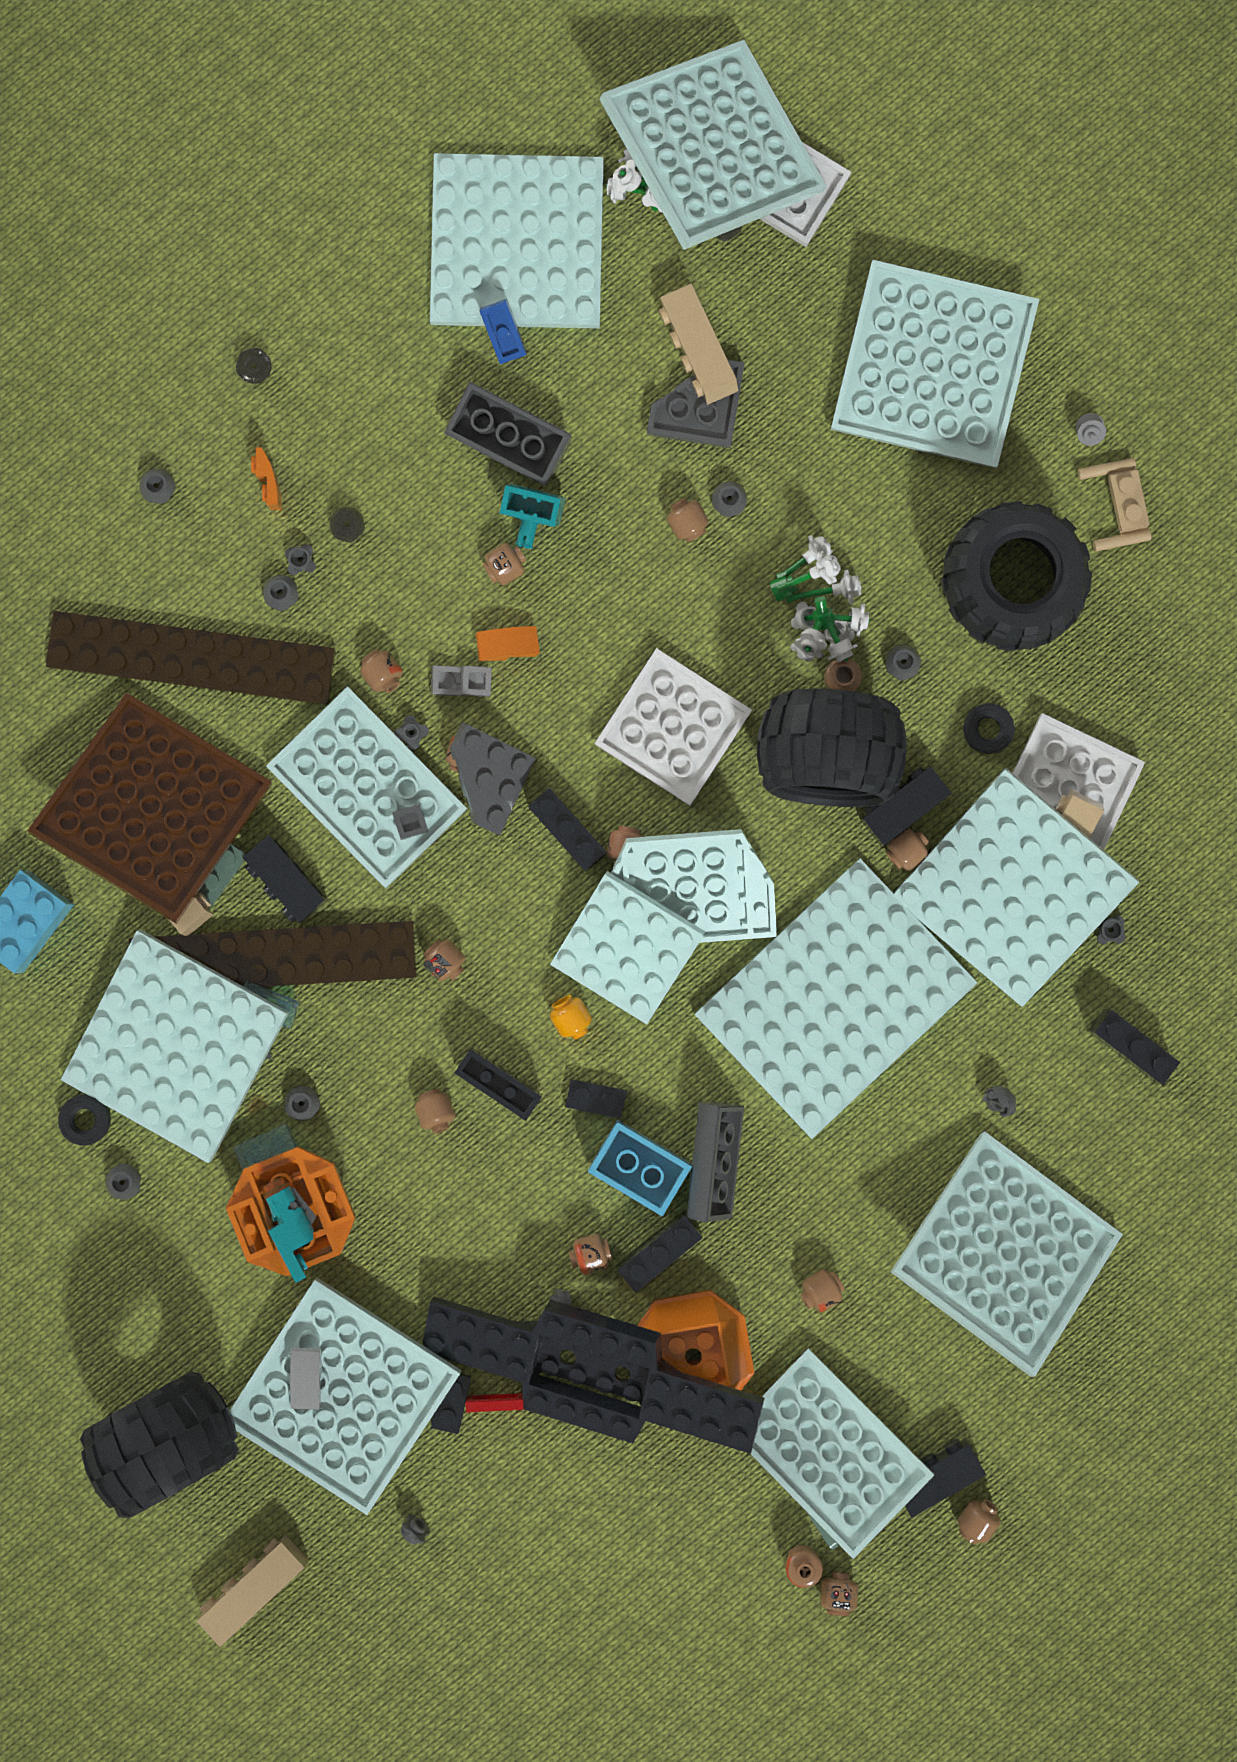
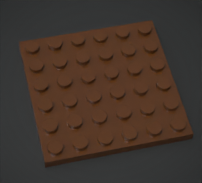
M126 693L27 831L38 840L177 924L271 787L272 781Z

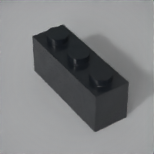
M920 766L907 776L910 782L902 788L900 785L894 788V797L887 802L876 806H868L862 811L865 816L860 821L880 847L886 845L952 794L931 766L925 770Z
M550 788L528 806L585 872L606 854L604 848Z
M268 835L242 857L247 862L244 866L253 878L260 877L266 884L263 887L264 891L272 900L279 899L284 905L281 909L291 922L297 920L298 923H303L328 901L273 836Z
M1103 1009L1087 1030V1032L1154 1083L1164 1085L1181 1063L1113 1010Z
M473 1047L470 1048L454 1072L525 1121L543 1096L542 1093Z
M683 1211L619 1263L617 1270L636 1293L703 1238L702 1233L686 1217Z
M965 1438L961 1441L959 1439L952 1440L945 1445V1450L936 1455L934 1453L928 1454L921 1459L934 1473V1476L905 1505L911 1518L986 1476L985 1471Z

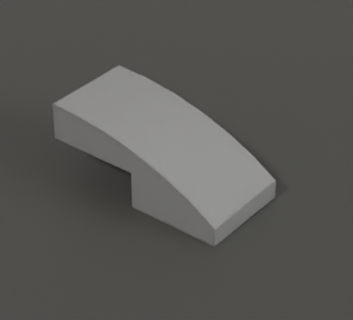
M433 665L431 695L491 696L492 667Z
M292 1347L291 1409L320 1410L321 1348Z

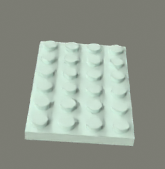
M349 687L343 690L266 766L385 888L390 886L467 810L454 794ZM420 804L429 832L400 840L392 812Z
M809 1348L762 1396L765 1400L751 1455L853 1559L934 1476V1473Z

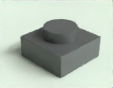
M420 804L392 812L400 840L429 832Z

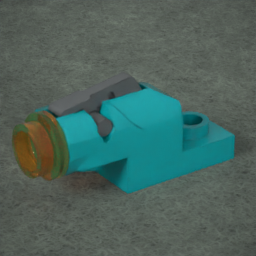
M282 1176L262 1187L265 1192L263 1197L269 1205L273 1222L277 1221L278 1225L269 1229L268 1232L295 1283L306 1278L303 1271L308 1269L301 1254L294 1255L293 1251L313 1240L312 1223L316 1215L295 1188L290 1186L289 1181L286 1182Z

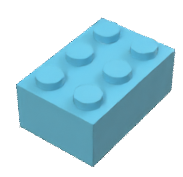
M20 870L0 896V963L13 973L25 972L75 905L27 870Z
M617 1119L589 1166L588 1172L663 1216L692 1165L687 1160Z

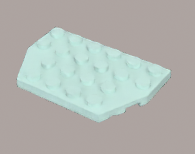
M742 829L626 838L611 873L706 931L699 943L776 937L774 882Z

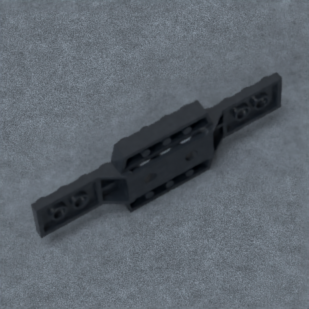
M433 1297L429 1304L422 1345L441 1358L522 1382L524 1410L629 1443H634L645 1421L749 1454L752 1452L765 1398L680 1372L662 1358L660 1332L551 1299L538 1321H513L438 1297ZM561 1351H572L576 1356V1360L571 1363L564 1361L561 1357ZM620 1366L627 1368L631 1374L630 1378H619L616 1375L615 1369ZM544 1372V1374L548 1376H557L563 1379H567L577 1385L583 1384L592 1388H596L602 1393H612L621 1397H625L629 1401L639 1402L641 1406L634 1405L609 1396H605L593 1391H589L538 1374Z

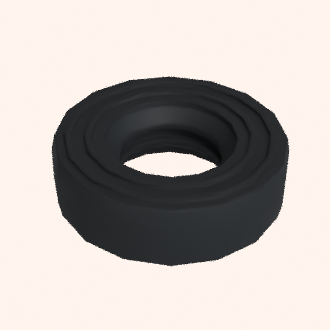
M992 703L981 704L972 709L966 716L963 725L964 738L968 745L978 753L987 755L998 753L1005 749L1012 741L1015 731L1014 721L1010 713L1002 706ZM992 718L997 721L1000 730L996 738L987 740L980 736L978 726L981 720Z
M87 1094L77 1095L69 1099L61 1107L58 1124L62 1135L69 1142L80 1146L92 1145L100 1141L107 1134L111 1124V1116L108 1107L96 1098ZM81 1109H88L95 1116V1124L88 1131L78 1129L74 1123L75 1114Z

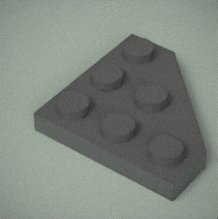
M728 360L737 380L738 392L707 405L703 396H697L692 385V381L695 380L693 375L675 387L665 397L654 402L651 405L647 435L731 448L745 362Z
M461 722L450 746V752L457 764L458 778L464 797H467L472 823L497 835H501L536 758Z

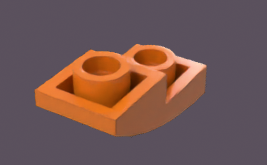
M256 447V456L251 457V471L255 473L260 482H267V484L262 485V500L266 502V505L271 510H282L281 490L275 469L261 447Z
M536 626L500 628L476 633L479 661H506L509 657H536L540 654Z

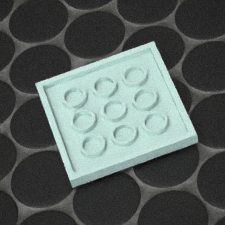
M607 871L550 965L640 1021L648 1024L706 931Z

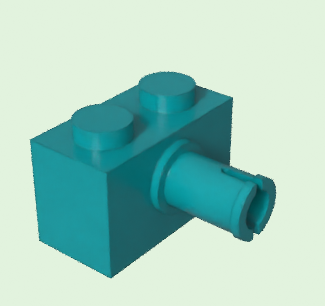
M512 483L505 485L499 513L521 520L515 545L533 549L537 525L544 524L552 527L560 525L566 497Z

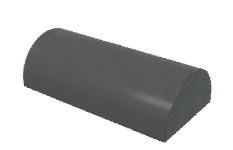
M469 382L444 434L544 486H547L554 477L566 454L572 437L570 433L472 382Z
M699 1101L686 1217L689 1219L711 1222L732 1218L744 1105Z

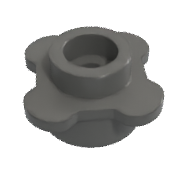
M311 546L290 547L285 551V556L288 558L289 563L288 572L290 574L297 575L303 571L311 573L315 570L316 565L312 561L313 549ZM300 557L303 558V561L301 563L298 562V558Z
M414 716L405 717L402 727L395 731V735L400 740L406 742L412 750L417 749L419 742L429 733L428 727L416 722ZM414 730V735H410L409 731Z
M1117 915L1114 918H1105L1098 926L1099 935L1097 936V941L1100 944H1107V942L1112 941L1118 944L1124 942L1123 924L1125 921L1123 917ZM1110 927L1113 928V932H1112V933H1110V932L1108 931V929H1109Z
M409 1514L406 1517L407 1521L402 1523V1536L406 1541L414 1545L424 1543L425 1536L430 1534L426 1523L421 1518Z

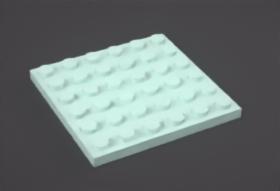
M744 40L604 92L599 99L684 250L820 194L827 187Z
M434 153L430 324L485 326L479 311L480 308L507 299L517 327L600 329L603 157Z
M872 260L831 430L996 469L1039 299Z
M1005 768L931 850L928 856L898 887L893 896L905 905L918 920L1023 1007L1139 883V879Z
M137 930L61 1080L209 1163L213 1160L289 1012L150 934Z
M982 1132L892 1268L891 1273L1027 1375L1035 1377L1123 1234L988 1133Z
M316 1277L230 1409V1412L233 1416L237 1432L368 1515L460 1375L461 1370ZM292 1347L321 1348L320 1410L291 1409L290 1361Z

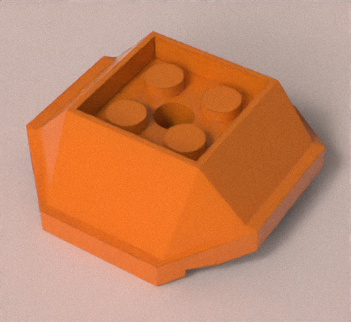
M300 1146L244 1168L226 1206L227 1213L247 1262L284 1276H289L291 1273L268 1232L269 1229L278 1225L277 1221L273 1222L271 1211L266 1201L267 1197L290 1185L295 1188L316 1215L312 1223L313 1240L293 1251L294 1255L301 1254L307 1267L340 1255L356 1219L355 1212L335 1163Z
M711 1289L656 1298L637 1325L661 1333L662 1358L682 1373L738 1390H742L754 1375L745 1316ZM691 1348L698 1349L701 1352L700 1358L696 1361L688 1360L685 1357L687 1350Z

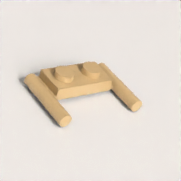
M1134 458L1077 469L1079 480L1103 475L1108 476L1120 533L1118 536L1094 540L1092 542L1094 552L1151 540V533L1148 529L1150 525Z

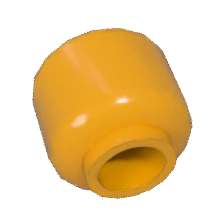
M567 995L553 1003V1010L550 1012L549 1017L560 1036L564 1038L572 1036L573 1039H578L588 1032L587 1027L590 1025L592 1017L580 998H572L571 995Z

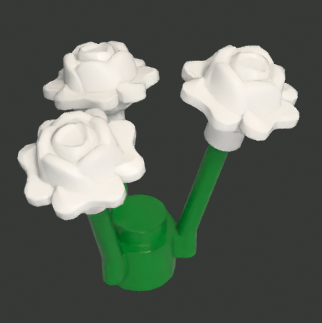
M811 535L808 536L809 550L803 554V558L785 571L776 574L777 578L770 581L771 590L778 602L786 599L790 603L798 599L833 593L834 596L842 594L848 599L850 604H854L853 599L861 595L859 577L851 576L848 570H845L844 577L840 583L832 584L837 582L836 575L841 569L837 558L830 555L833 552L830 549V544L822 536L817 538ZM815 559L817 560L816 566L810 568V572L797 578L790 575L808 562L810 564ZM822 577L828 584H832V587L795 593L799 591L798 584L810 578Z

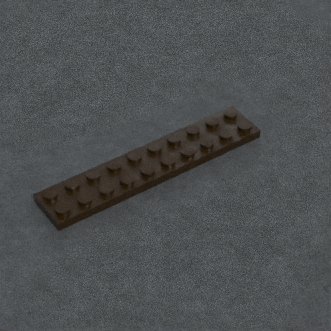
M53 611L46 667L328 705L336 649Z
M414 921L190 934L189 936H155L160 941L245 988L417 977ZM128 938L129 945L133 938Z

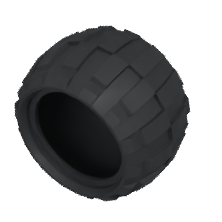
M1021 501L1005 502L999 506L986 508L979 512L957 532L953 541L948 546L943 560L942 591L943 595L947 598L950 607L948 609L956 623L959 622L969 632V636L982 644L987 643L996 646L995 648L998 650H1031L1045 645L1062 635L1078 619L1085 608L1086 597L1091 591L1092 572H1090L1088 565L1090 554L1086 543L1080 542L1074 531L1077 528L1066 517L1060 519L1052 513L1053 510L1037 503L1026 505L1022 504ZM1015 538L1023 539L1037 546L1048 558L1054 572L1055 581L1050 591L1043 598L1033 603L1018 604L1008 601L996 591L990 578V562L995 551L1005 542Z
M798 689L779 694L770 701L769 709L764 712L758 731L757 760L759 774L763 776V787L770 794L781 799L821 806L868 807L887 802L894 797V788L900 784L906 762L907 737L905 724L900 719V709L885 698L848 690Z
M189 1372L86 1428L80 1438L84 1447L81 1455L85 1472L96 1494L108 1508H114L118 1517L131 1518L234 1460L239 1451L235 1442L238 1435L234 1419L227 1404L211 1382H205L201 1373Z

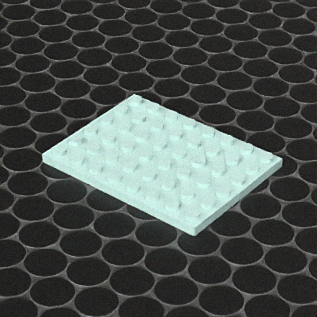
M858 859L695 1013V1016L804 1132L813 1139L972 989L977 982L907 907L893 896L890 889L861 859Z

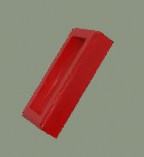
M523 1393L469 1395L465 1402L466 1413L524 1410Z

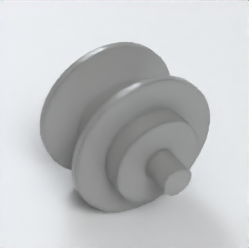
M1094 413L1085 414L1080 417L1076 423L1078 439L1082 444L1089 446L1100 443L1106 435V427L1102 417Z

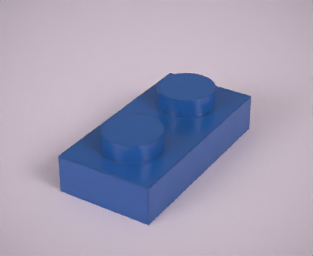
M504 299L480 308V314L499 363L503 364L526 356L527 351L508 300Z

